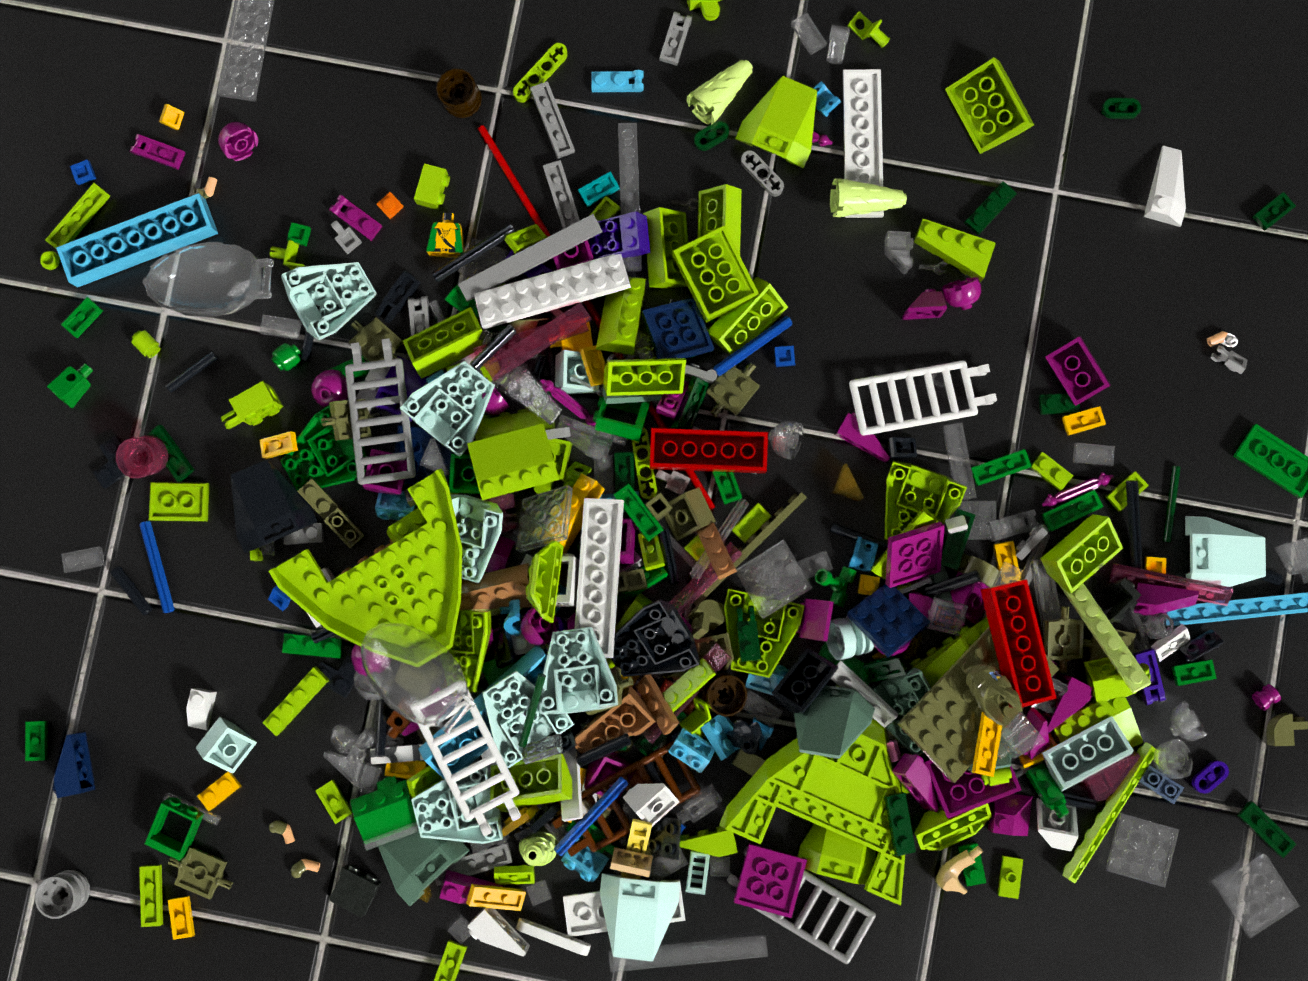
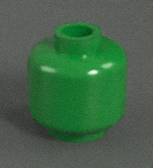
M283 343L272 352L273 358L271 360L280 370L289 371L300 362L299 354L301 352L294 344L290 346L288 343Z

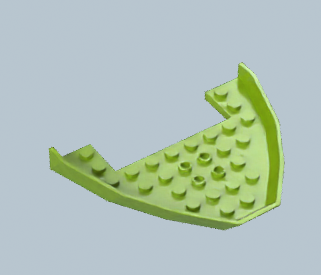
M443 469L436 470L435 473L407 489L427 524L329 582L309 549H306L276 568L269 570L278 588L324 628L372 653L420 667L452 648L461 604L462 544L449 486Z
M872 719L871 724L840 759L799 752L798 739H794L769 757L727 805L719 826L758 844L762 843L774 811L778 807L878 851L864 890L901 906L905 855H894L884 799L886 795L901 792L900 780L892 772L896 762H891L886 745L889 741L886 729L877 721Z

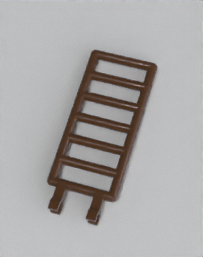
M671 741L581 792L582 801L586 799L591 809L596 803L592 795L602 789L606 793L610 785L615 783L620 777H623L628 782V786L625 788L626 792L633 788L627 775L638 770L645 784H654L644 767L653 760H655L672 794L679 800L678 804L698 794L701 788L690 767L676 758L691 786V789L681 794L661 757L668 753L675 742ZM617 798L611 803V806L623 827L612 833L603 814H601L596 820L606 837L595 843L587 829L582 834L583 838L575 842L567 850L571 857L587 846L591 852H596L630 833L632 822L630 823ZM562 815L551 819L555 829L566 823L562 821Z

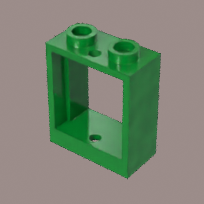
M600 396L597 406L600 409L595 411L593 422H596L595 430L640 441L650 402L606 404L604 397ZM607 407L637 414L638 417L635 425L605 418L604 415Z
M167 798L159 807L145 845L180 861L187 855L204 813L194 806L182 803L178 798ZM169 810L193 821L184 844L160 833Z

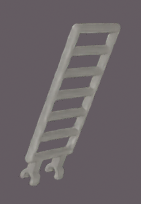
M389 338L382 339L384 360L362 363L361 345H359V342L351 343L354 364L345 366L357 481L360 485L408 479L416 476L408 415L401 410L399 415L358 420L357 409L400 403L401 407L407 400L403 361L401 358L393 359L392 342ZM396 367L397 377L354 383V371ZM398 385L399 396L356 401L355 390ZM402 422L403 433L362 439L360 437V427ZM404 441L405 452L363 458L362 446ZM399 460L407 461L408 471L365 477L364 465Z
M746 846L745 849H744V851H743V853H744L745 856H746V852H747L748 846ZM804 870L799 890L805 880L814 884L815 888L794 924L785 919V916L755 909L844 964L850 963L876 917L874 911ZM730 873L727 881L729 884L737 887L739 878ZM823 890L832 895V898L810 934L801 927ZM840 900L850 907L827 944L818 939ZM857 910L867 917L846 954H843L836 950L835 947Z

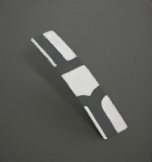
M423 744L385 747V757H375V748L370 749L371 764L424 760L418 749Z

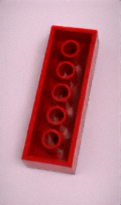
M651 428L650 469L766 473L768 432Z
M1027 579L981 589L1001 675L1009 680L1012 688L1019 694L1022 708L1057 699Z

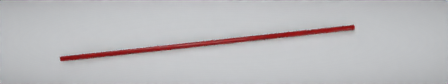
M484 125L478 128L480 134L534 223L539 226L547 237L551 236ZM590 300L583 301L589 314L600 329V315ZM613 352L617 360H626L623 353ZM650 401L648 411L657 426L668 429L660 414L656 413L654 404ZM685 470L688 477L691 478L690 480L694 487L700 488L710 510L715 508L714 503L695 472Z

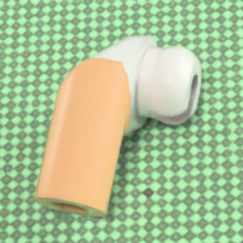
M1222 331L1207 338V343L1210 347L1218 343L1227 347H1235L1238 344V339L1234 335Z

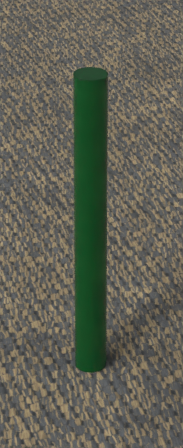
M1179 466L1172 467L1163 542L1171 543L1181 468Z
M539 673L518 744L520 747H526L546 678V675Z

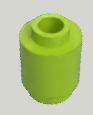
M139 330L132 336L133 340L131 343L148 358H153L161 350L159 343L146 330Z
M1010 767L995 769L994 777L981 776L984 785L994 786L1009 783L1012 773Z

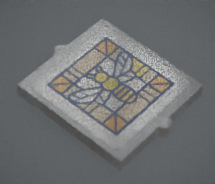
M934 597L931 609L928 610L929 615L927 619L930 621V624L926 628L959 636L962 624L965 623L964 618L968 605Z

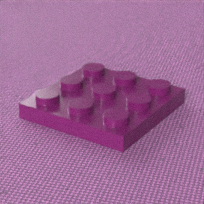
M941 522L888 537L885 584L889 588L941 571L944 525Z
M749 843L734 903L792 918L807 859Z

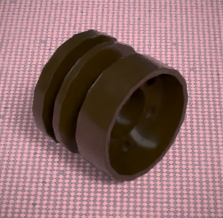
M463 69L448 70L441 75L437 82L436 91L446 110L456 118H466L476 113L481 106L482 96L473 77Z
M722 671L715 672L716 675L699 689V698L708 704L709 710L725 717L733 716L739 713L745 706L747 689L739 678ZM719 689L723 691L722 695L718 693Z

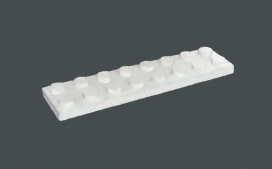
M881 69L843 70L844 179L883 187ZM884 210L845 216V218H882Z
M612 254L474 294L484 330L629 289L631 286L622 255Z
M584 498L575 629L592 627L605 658H613L624 500Z

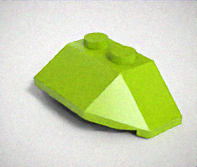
M557 541L550 542L532 558L528 569L529 584L526 586L527 599L539 615L549 623H554L564 547Z
M987 803L947 819L942 807L939 806L937 812L928 811L924 813L915 831V836L921 850L941 851L975 835L985 825L986 821L992 818L989 805Z

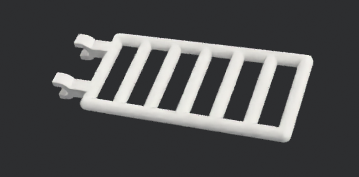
M957 361L851 380L849 386L860 434L869 435L977 415V406L991 405L997 401L995 393L975 398L970 377L983 376L990 372L989 364L968 368L966 361ZM960 369L969 409L960 411L958 409L950 370ZM942 372L951 409L949 413L940 414L932 373ZM924 375L932 416L922 417L913 380L915 376ZM906 379L914 419L903 420L895 380ZM887 382L896 422L885 424L876 383ZM869 385L877 421L876 426L866 427L858 386Z
M459 680L412 704L410 710L466 820L476 818L483 836L493 831L484 813L502 803H505L512 821L519 819L521 814L512 799L519 794V789L465 682ZM460 690L464 701L424 720L420 709ZM469 708L473 719L433 738L429 727ZM478 726L482 737L442 756L438 745ZM487 744L491 755L453 775L451 774L447 763ZM496 762L500 773L461 793L456 783L457 781ZM505 780L510 791L470 811L465 801L466 799Z

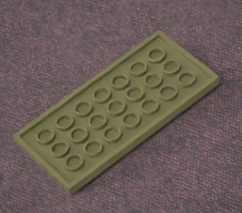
M990 627L980 635L898 723L902 730L952 783H955L973 764L981 714L983 712L966 685L967 674L964 673V670L971 665L988 664L995 666L1001 675ZM1046 655L1052 677L1059 669ZM1000 695L998 700L999 708L1004 716L1003 731L1020 711L1016 708H1009L1008 701Z

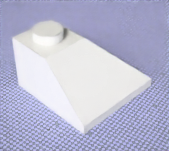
M664 783L637 784L623 796V799L643 821L652 823V826L679 803V800Z
M1037 798L1038 832L1052 848L1072 851L1079 837L1076 807L1066 805L1069 813L1062 818H1058L1054 810L1046 808L1042 800Z

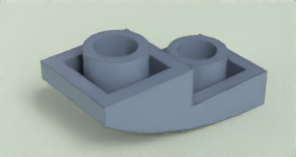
M1150 765L1139 781L1172 804H1175L1184 789L1183 786Z

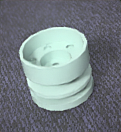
M848 617L832 619L830 621L826 644L836 660L852 658L854 655L867 654L873 650V642Z

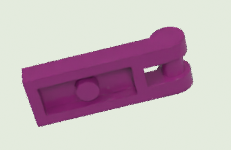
M136 134V142L134 146H131V153L179 170L185 156L183 150Z
M340 194L337 198L338 201L335 205H331L329 210L372 241L382 228V225ZM346 206V211L344 213L341 212L340 209Z

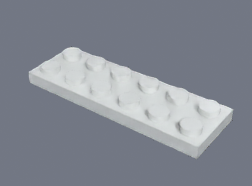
M681 884L679 902L670 923L685 921ZM600 891L563 896L568 937L608 932Z

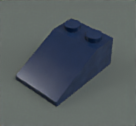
M86 732L66 735L54 776L53 791L57 798L95 790Z

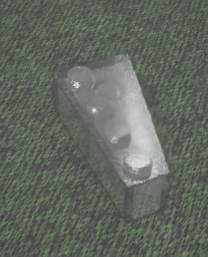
M514 352L491 381L499 391L549 425L553 423L562 411L528 366Z

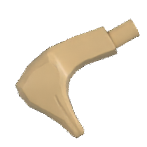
M977 846L970 852L965 850L947 861L938 871L935 878L937 884L945 891L966 894L967 889L960 883L958 876L964 868L976 862L975 858L983 853L982 849Z

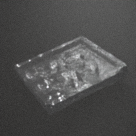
M566 485L522 499L516 550L521 553L546 546L552 541L560 542L568 539L572 487Z
M784 539L736 569L738 577L760 617L763 619L812 589L811 584Z
M1119 813L1105 870L1165 888L1179 829Z
M1262 854L1215 885L1249 938H1252L1300 907L1266 854Z

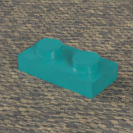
M610 171L578 189V192L588 208L604 199L605 196L608 197L620 190V187Z

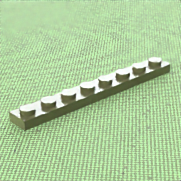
M802 492L799 495L795 493L788 500L790 504L785 509L781 507L774 514L776 518L772 522L767 520L760 527L762 532L758 536L754 533L747 540L749 545L745 549L740 547L733 554L735 558L732 562L735 568L807 498ZM713 574L706 581L708 585L703 590L699 588L692 595L694 597L692 602L696 606L699 605L725 578L719 580Z

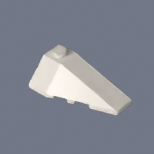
M1162 146L1144 217L1181 227L1186 210L1182 152L1178 149Z

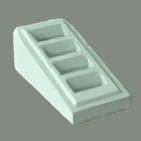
M691 851L686 892L705 895L709 854ZM694 858L705 859V863L693 861ZM693 866L703 867V868H704V871H698V870H692V869H693ZM692 874L703 876V879L691 878ZM690 884H702V888L690 886Z

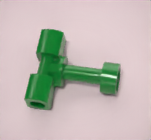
M843 566L840 576L833 578L831 572L820 569L815 575V581L822 586L831 585L834 592L830 601L834 602V605L844 607L848 597L845 594L849 583L853 584L857 571Z

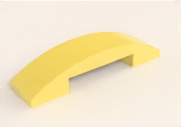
M637 819L632 820L626 850L646 854L652 823ZM621 872L622 877L640 879L641 877L636 874Z

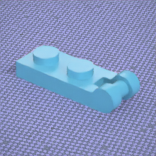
M642 70L592 72V92H642L644 90V84L642 83L644 72ZM629 80H634V83L629 84Z

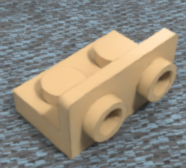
M614 847L610 869L649 877L653 856Z

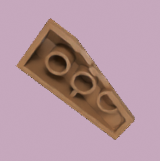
M628 686L623 690L621 705L598 713L575 736L577 744L575 748L582 754L624 734L637 736L655 723L656 720L642 697L631 686Z

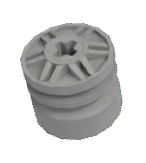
M65 870L41 882L35 892V904L44 916L51 919L62 918L81 908L87 902L90 895V885L87 878L81 872Z

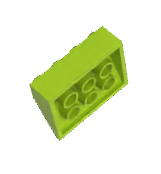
M996 58L987 61L945 89L980 154L1034 126L1003 66Z
M725 225L672 252V257L706 323L759 295Z
M543 423L467 443L482 500L559 480Z
M1126 697L1096 702L1094 699L1086 703L1085 706L1050 732L1058 745L1112 716L1132 748L1143 743Z

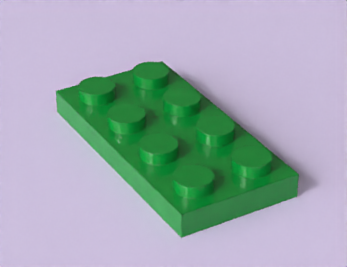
M1254 424L1233 457L1297 498H1302L1308 489V457L1259 425Z

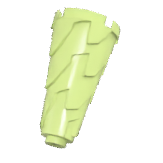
M740 60L692 91L687 96V103L689 107L692 104L695 107L692 110L693 114L707 125L710 123L712 125L716 122L725 108L734 99L736 93L741 89L743 83L752 74L753 67L751 63L747 60Z
M835 178L832 185H836V189H831L830 209L833 217H845L902 208L907 201L906 193H903V190L890 189L888 187L842 178Z
M542 826L535 834L521 839L519 851L524 861L530 866H544L551 862L557 854L554 851V847L558 844L557 836L550 828Z

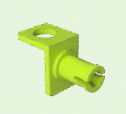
M859 11L848 24V27L862 40L871 37L881 48L890 40L879 29V25L882 23L881 19L872 23ZM857 19L864 21L865 26L862 30L857 29L855 26Z
M288 241L287 249L271 247L270 250L274 252H270V257L283 259V264L293 270L298 267H306L303 264L295 263L299 245L294 241Z
M574 462L565 471L563 486L558 489L559 496L566 499L580 474L582 473L587 476L592 468ZM575 468H581V469H583L584 471H583V472H578V471H575L574 469H575Z
M694 695L692 698L696 710L681 721L680 726L689 733H695L703 738L705 734L701 727L711 720L708 704Z

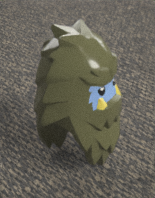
M976 664L964 670V673L967 674L966 685L987 718L1001 726L1004 725V717L999 708L998 698L1000 695L1013 708L1020 712L1023 711L1019 694L1012 688L1009 680L998 673L995 666Z

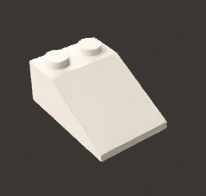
M483 908L467 926L470 929L468 931L474 939H479L481 942L524 956L530 947L521 935L494 908Z

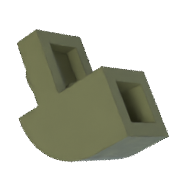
M661 493L645 504L657 521L672 510V507Z
M966 554L962 555L958 570L951 568L954 572H961L963 574L977 570L980 574V582L987 587H993L1001 573L993 565Z
M704 600L690 611L687 618L693 620L691 628L695 639L698 640L709 629L715 630L724 622L725 605L714 600Z
M1281 713L1274 716L1269 721L1266 729L1267 745L1295 746L1294 730L1308 729V721L1305 720V717H1293V714Z

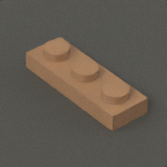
M712 523L697 530L718 579L721 580L737 572L716 525Z
M651 674L645 675L635 687L655 718L663 735L670 734L679 724V721L669 704L665 701Z

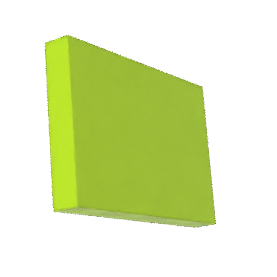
M150 482V521L208 522L209 483Z

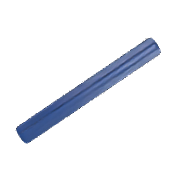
M788 316L783 317L714 366L713 370L717 372L718 376H721L792 326L791 319Z
M141 522L139 526L162 610L164 613L173 612L175 609L151 522Z
M620 777L554 847V851L559 856H563L628 786V782L623 777Z

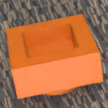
M391 192L376 204L389 219L404 208Z

